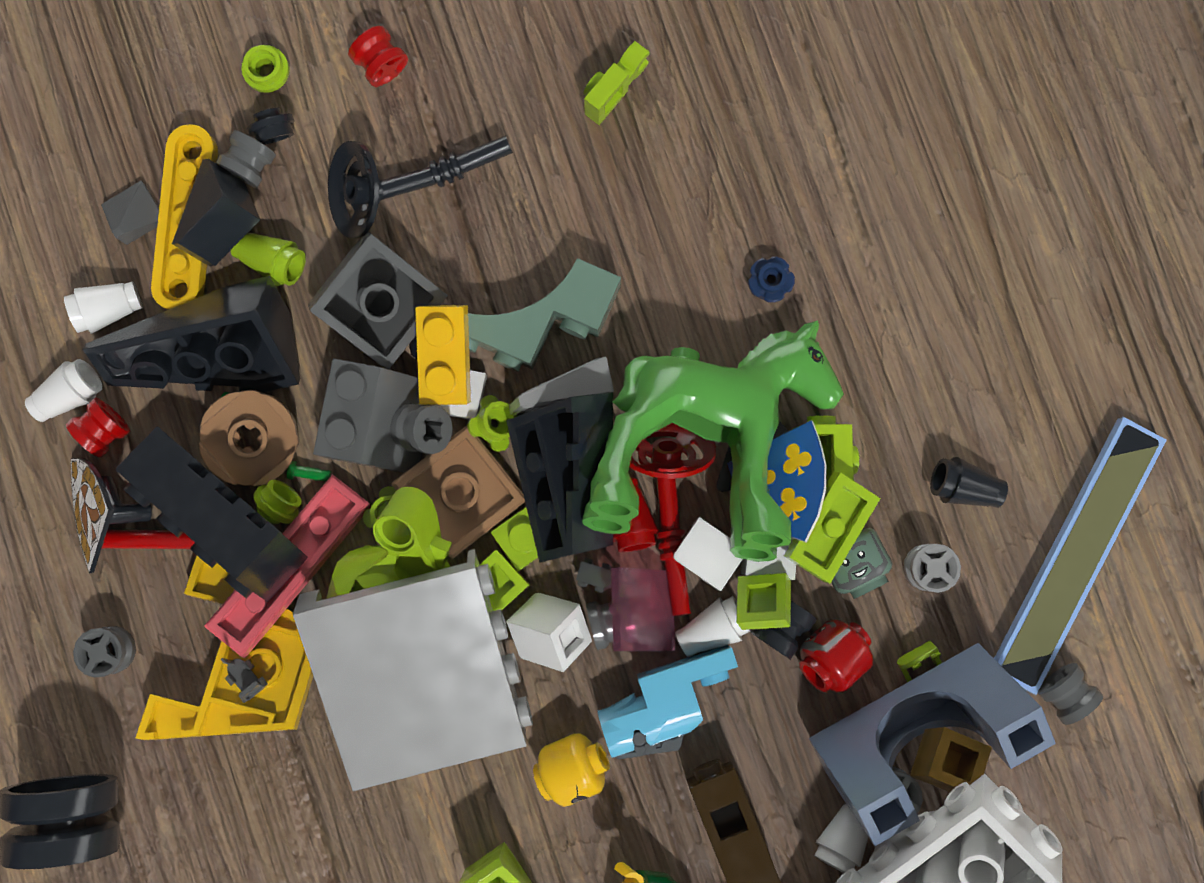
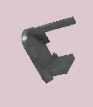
M586 557L584 562L581 561L576 578L578 586L586 587L588 584L596 586L595 591L601 593L612 587L614 583L633 587L632 584L615 580V575L611 571V565L602 563V567L594 565L593 559Z
M221 659L224 664H228V675L225 679L230 686L234 683L241 690L238 696L243 703L252 699L268 685L263 677L258 679L252 669L255 666L249 659L247 661L241 659Z

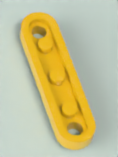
M193 124L182 125L176 128L169 135L165 148L151 292L154 300L167 310L203 296L205 290L207 265L172 244L202 160L210 159L216 163L218 159V146L213 137L202 127ZM195 147H201L200 156L196 159H189L190 151ZM181 283H186V294L176 298V287Z

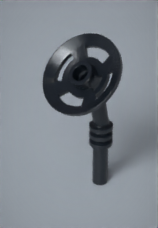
M505 135L459 155L451 152L449 153V159L441 156L439 157V163L432 160L429 162V167L380 180L375 161L369 149L361 142L346 141L336 150L329 169L328 200L334 223L344 236L348 238H361L372 227L377 214L378 204L381 200L436 184L441 188L445 186L446 180L450 184L454 183L455 177L461 180L464 178V173L512 154L513 150L510 142ZM354 156H356L357 161H355V162L350 166V168H349V170H348V172H347V174H346V170H347V167H348L350 161L352 160V158H353ZM345 200L348 204H351L355 211L352 218L347 211Z

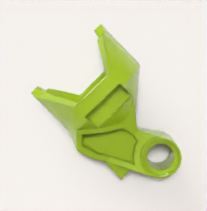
M402 487L394 493L373 525L374 537L380 545L364 546L349 551L337 561L327 599L450 567L447 557L452 542L442 539L435 506L432 499L425 492L414 487Z

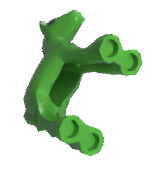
M818 320L804 324L796 333L786 330L770 334L766 339H762L758 346L754 347V350L749 351L748 355L739 363L738 368L699 361L700 354L696 350L686 347L674 348L671 351V355L653 357L645 355L631 360L625 367L623 388L613 401L625 413L616 416L613 429L609 432L604 455L591 481L590 500L585 507L582 520L583 525L594 531L608 534H622L630 530L631 520L639 514V495L628 473L632 453L642 440L661 428L674 423L706 440L727 443L731 448L733 474L730 493V551L737 558L755 562L776 559L777 547L790 545L791 520L770 496L767 484L768 456L774 433L779 424V395L783 389H790L819 409L835 408L844 395L840 382L819 346V342L816 341V334L819 329Z

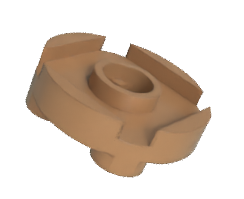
M256 389L233 392L215 401L205 412L199 433L200 454L209 470L225 482L244 486L264 485L270 480H275L293 461L300 441L297 423L288 407L273 395ZM244 425L249 430L255 427L261 432V435L258 437V441L261 444L259 449L254 450L251 446L242 449L238 446L237 441L241 438V434L238 431L240 426Z

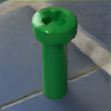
M292 461L287 468L286 476L287 479L294 480L295 477L326 482L331 477L332 471L297 465V461Z

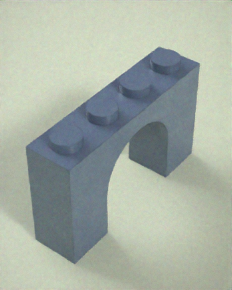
M979 643L809 738L826 774L874 846L920 821L904 785L894 773L892 767L900 750L913 738L924 733L925 729L961 727L974 731L985 739L1010 769L1056 744L1042 707Z

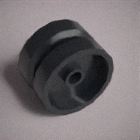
M109 774L59 776L18 783L2 788L0 790V818L10 824L19 826L10 829L0 837V864L4 868L17 870L44 869L84 863L117 852L120 848L119 822L100 814L109 811L119 802L118 777Z

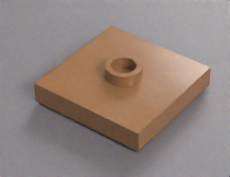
M467 426L451 437L445 449L439 453L429 454L391 483L396 491L402 487H414L422 490L432 499L438 515L441 537L452 542L448 554L450 560L525 502L523 493L480 439L473 437L469 433Z

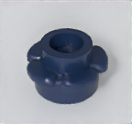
M776 256L771 257L769 260L761 258L754 262L750 268L751 278L748 280V286L754 296L768 303H775L783 300L786 292L792 291L795 284V276L789 271V264L784 259ZM767 276H775L776 281L774 283H769L767 281Z

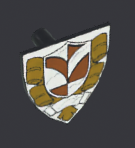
M84 457L71 458V488L76 528L88 572L94 573L109 524L150 521L152 509L150 504L146 508L139 503L122 504L111 476H101L95 466Z

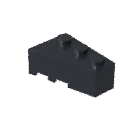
M613 392L569 397L506 420L539 563L612 546L613 534L594 531L583 525L582 520L585 507L590 500L591 481L604 455L609 432L613 429Z

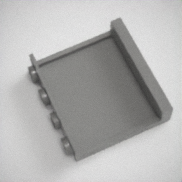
M475 549L468 551L467 563L323 600L319 589L299 594L293 617L353 791L527 746L525 727L533 725L530 706L526 696L520 698L517 696L514 684L521 682L518 664L514 653L505 654L501 641L508 638L505 619L501 609L492 610L488 596L495 594L491 570L488 564L479 565Z

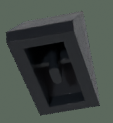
M203 159L172 244L210 267L216 266L260 221L245 183L210 159Z

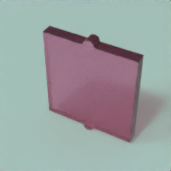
M621 567L611 568L612 604L609 606V612L612 614L613 651H675L674 616L671 614L666 571Z

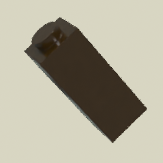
M715 759L694 768L693 773L695 776L686 779L726 882L781 883L731 761L721 764L720 759Z

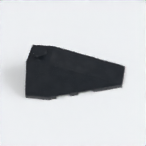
M270 276L225 286L88 342L82 349L107 386L164 389L168 383L195 384L196 391H212L213 386L216 385L239 387V391L256 389L266 392L299 385L301 379L291 313Z

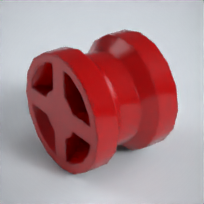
M375 26L363 32L356 38L348 50L349 58L355 65L362 66L365 69V77L373 87L383 86L393 80L402 72L408 62L406 53L402 48L392 45L391 35L383 26Z
M97 397L87 404V412L81 417L71 418L65 424L71 436L84 449L99 458H102L109 451V444L115 438H124L130 432V428L125 420L111 406Z

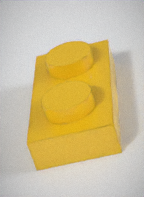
M468 305L415 307L419 405L469 404L471 402Z

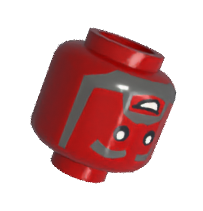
M830 619L801 645L800 655L802 661L799 663L800 669L809 682L822 692H827L828 690L844 692L873 665V655L869 648L872 643L871 638L855 622L847 624L841 620Z

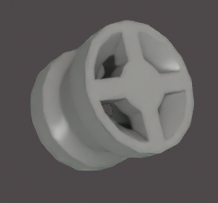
M923 544L909 551L904 559L903 570L906 579L913 587L922 591L939 593L949 590L956 584L960 577L961 565L958 556L949 547L941 544ZM924 564H925L926 573H925L924 575H922V574L924 573L923 567H924Z

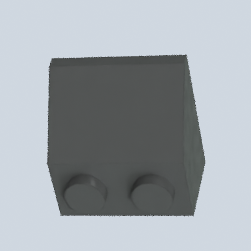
M367 232L358 240L310 300L308 307L314 315L382 367L389 370L416 336L415 307L440 306L448 295L370 232Z
M333 358L313 454L326 459L406 473L421 461L422 452L400 449L391 437L390 425L392 417L400 407L411 403L419 404L418 378L381 367Z

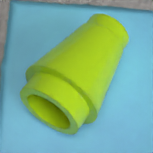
M247 233L231 250L233 257L239 259L261 276H270L276 286L282 284L291 286L295 284L302 275L306 262L304 251L298 249L295 242L254 233Z

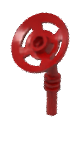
M671 423L654 432L638 444L635 450L638 452L639 463L631 456L629 467L639 473L657 477L661 531L657 533V539L662 540L658 547L659 550L664 551L659 556L661 561H665L672 616L691 614L685 567L673 558L674 553L683 541L681 538L685 536V530L680 529L676 478L689 477L706 470L715 459L716 444L715 441L706 440L685 428ZM659 436L676 437V439L661 438L656 440L653 444H650L646 440L648 438ZM692 444H695L703 454L702 459H696V452L691 446ZM682 453L687 456L688 460H681ZM646 456L652 458V463L646 459Z

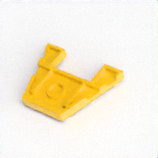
M196 556L184 594L222 605L235 589L224 580L229 573L218 563L212 568ZM286 609L246 658L241 657L221 641L200 706L150 694L135 738L141 740H160L297 730L312 683L313 673L293 617V612ZM221 659H241L244 661L249 659L255 666L252 669L258 679L263 677L268 685L252 699L243 703L238 696L241 693L235 683L230 686L226 681L228 664H224Z

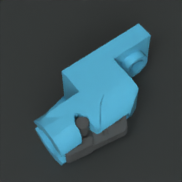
M725 645L637 674L643 696L636 698L635 693L610 707L598 711L599 721L611 757L626 759L679 750L684 734L694 730L703 721L691 682L700 680L701 685L704 687L729 679L728 670L738 667L732 647Z

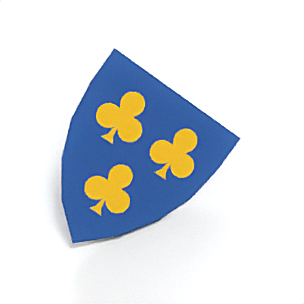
M812 420L772 440L767 468V484L770 496L791 520V538L803 542L808 541L818 521L826 492L827 465L822 444ZM730 461L727 465L732 476L733 462Z

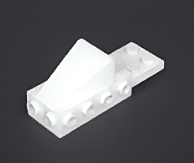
M984 774L971 785L963 782L956 786L946 797L942 807L938 810L918 815L919 822L875 846V851L871 855L869 863L858 871L854 868L847 870L836 881V883H1063V849L1058 838L1048 827L1043 824L1038 826L1023 812L1021 803L1005 786L998 787Z

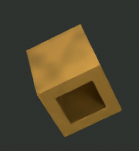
M946 727L925 729L910 776L947 792H951L963 782L971 785L984 775L992 747Z

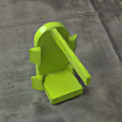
M928 641L901 656L897 660V664L907 682L912 679L907 668L911 667L913 671L922 666L920 662L928 657H931L933 663L938 666L942 663L939 658L941 653L931 641Z

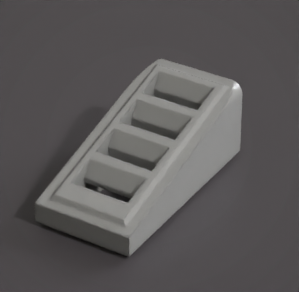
M596 358L522 393L509 405L510 415L520 416L573 396L613 392L607 358Z

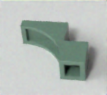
M577 258L565 279L551 293L538 302L524 309L499 315L468 313L469 351L475 353L479 346L495 353L493 361L508 369L519 372L522 365L533 370L555 319L561 321L560 329L573 336L586 339L589 333L599 337L621 288V277Z

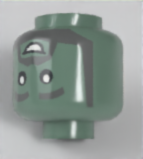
M862 529L831 583L838 593H851L853 599L889 582L886 574L892 569V560L874 529Z

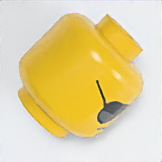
M576 733L544 746L538 755V763L533 766V775L537 788L544 799L547 801L553 800L559 806L565 807L599 794L604 787L605 772L610 769L608 756L599 742L593 744L585 735Z

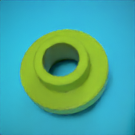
M258 45L251 48L245 54L241 67L242 75L248 85L254 90L263 93L273 92L281 88L286 83L290 72L289 63L285 55L279 49L270 45ZM273 65L274 70L271 74L265 77L260 76V70L263 66Z
M270 480L267 485L259 486L253 494L258 513L271 523L279 524L281 522L290 524L299 514L298 507L302 502L300 496L293 488L281 481Z

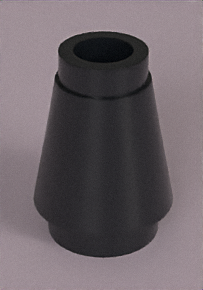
M953 457L951 460L943 458L937 463L932 473L930 489L931 493L940 497L943 503L999 508L1006 500L1008 483L959 457Z

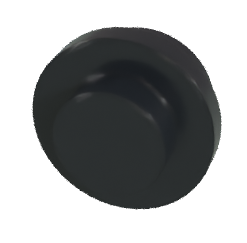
M275 107L254 114L255 122L247 127L250 136H255L257 141L263 145H268L293 136L294 132L291 124L295 120L291 113L282 114L281 109Z

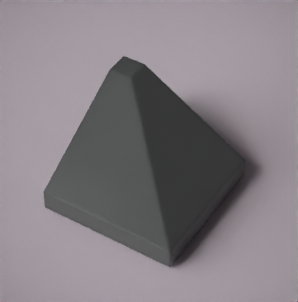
M139 181L101 204L115 238L126 245L157 227L159 207L143 181Z

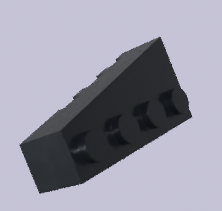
M158 426L115 469L129 482L123 488L126 493L144 508L150 503L154 504L161 511L156 519L178 538L183 533L189 536L195 542L190 547V550L210 567L213 568L218 563L229 574L224 580L246 599L254 592L268 602L308 558L279 530L265 520Z

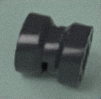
M791 601L790 627L752 629L750 633L791 660L799 648L795 637H800L802 633L810 632L817 618Z

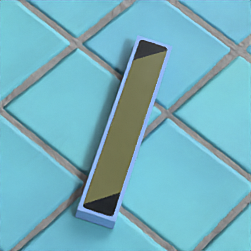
M1125 417L1116 420L994 657L1029 693L1037 695L1166 442V439Z

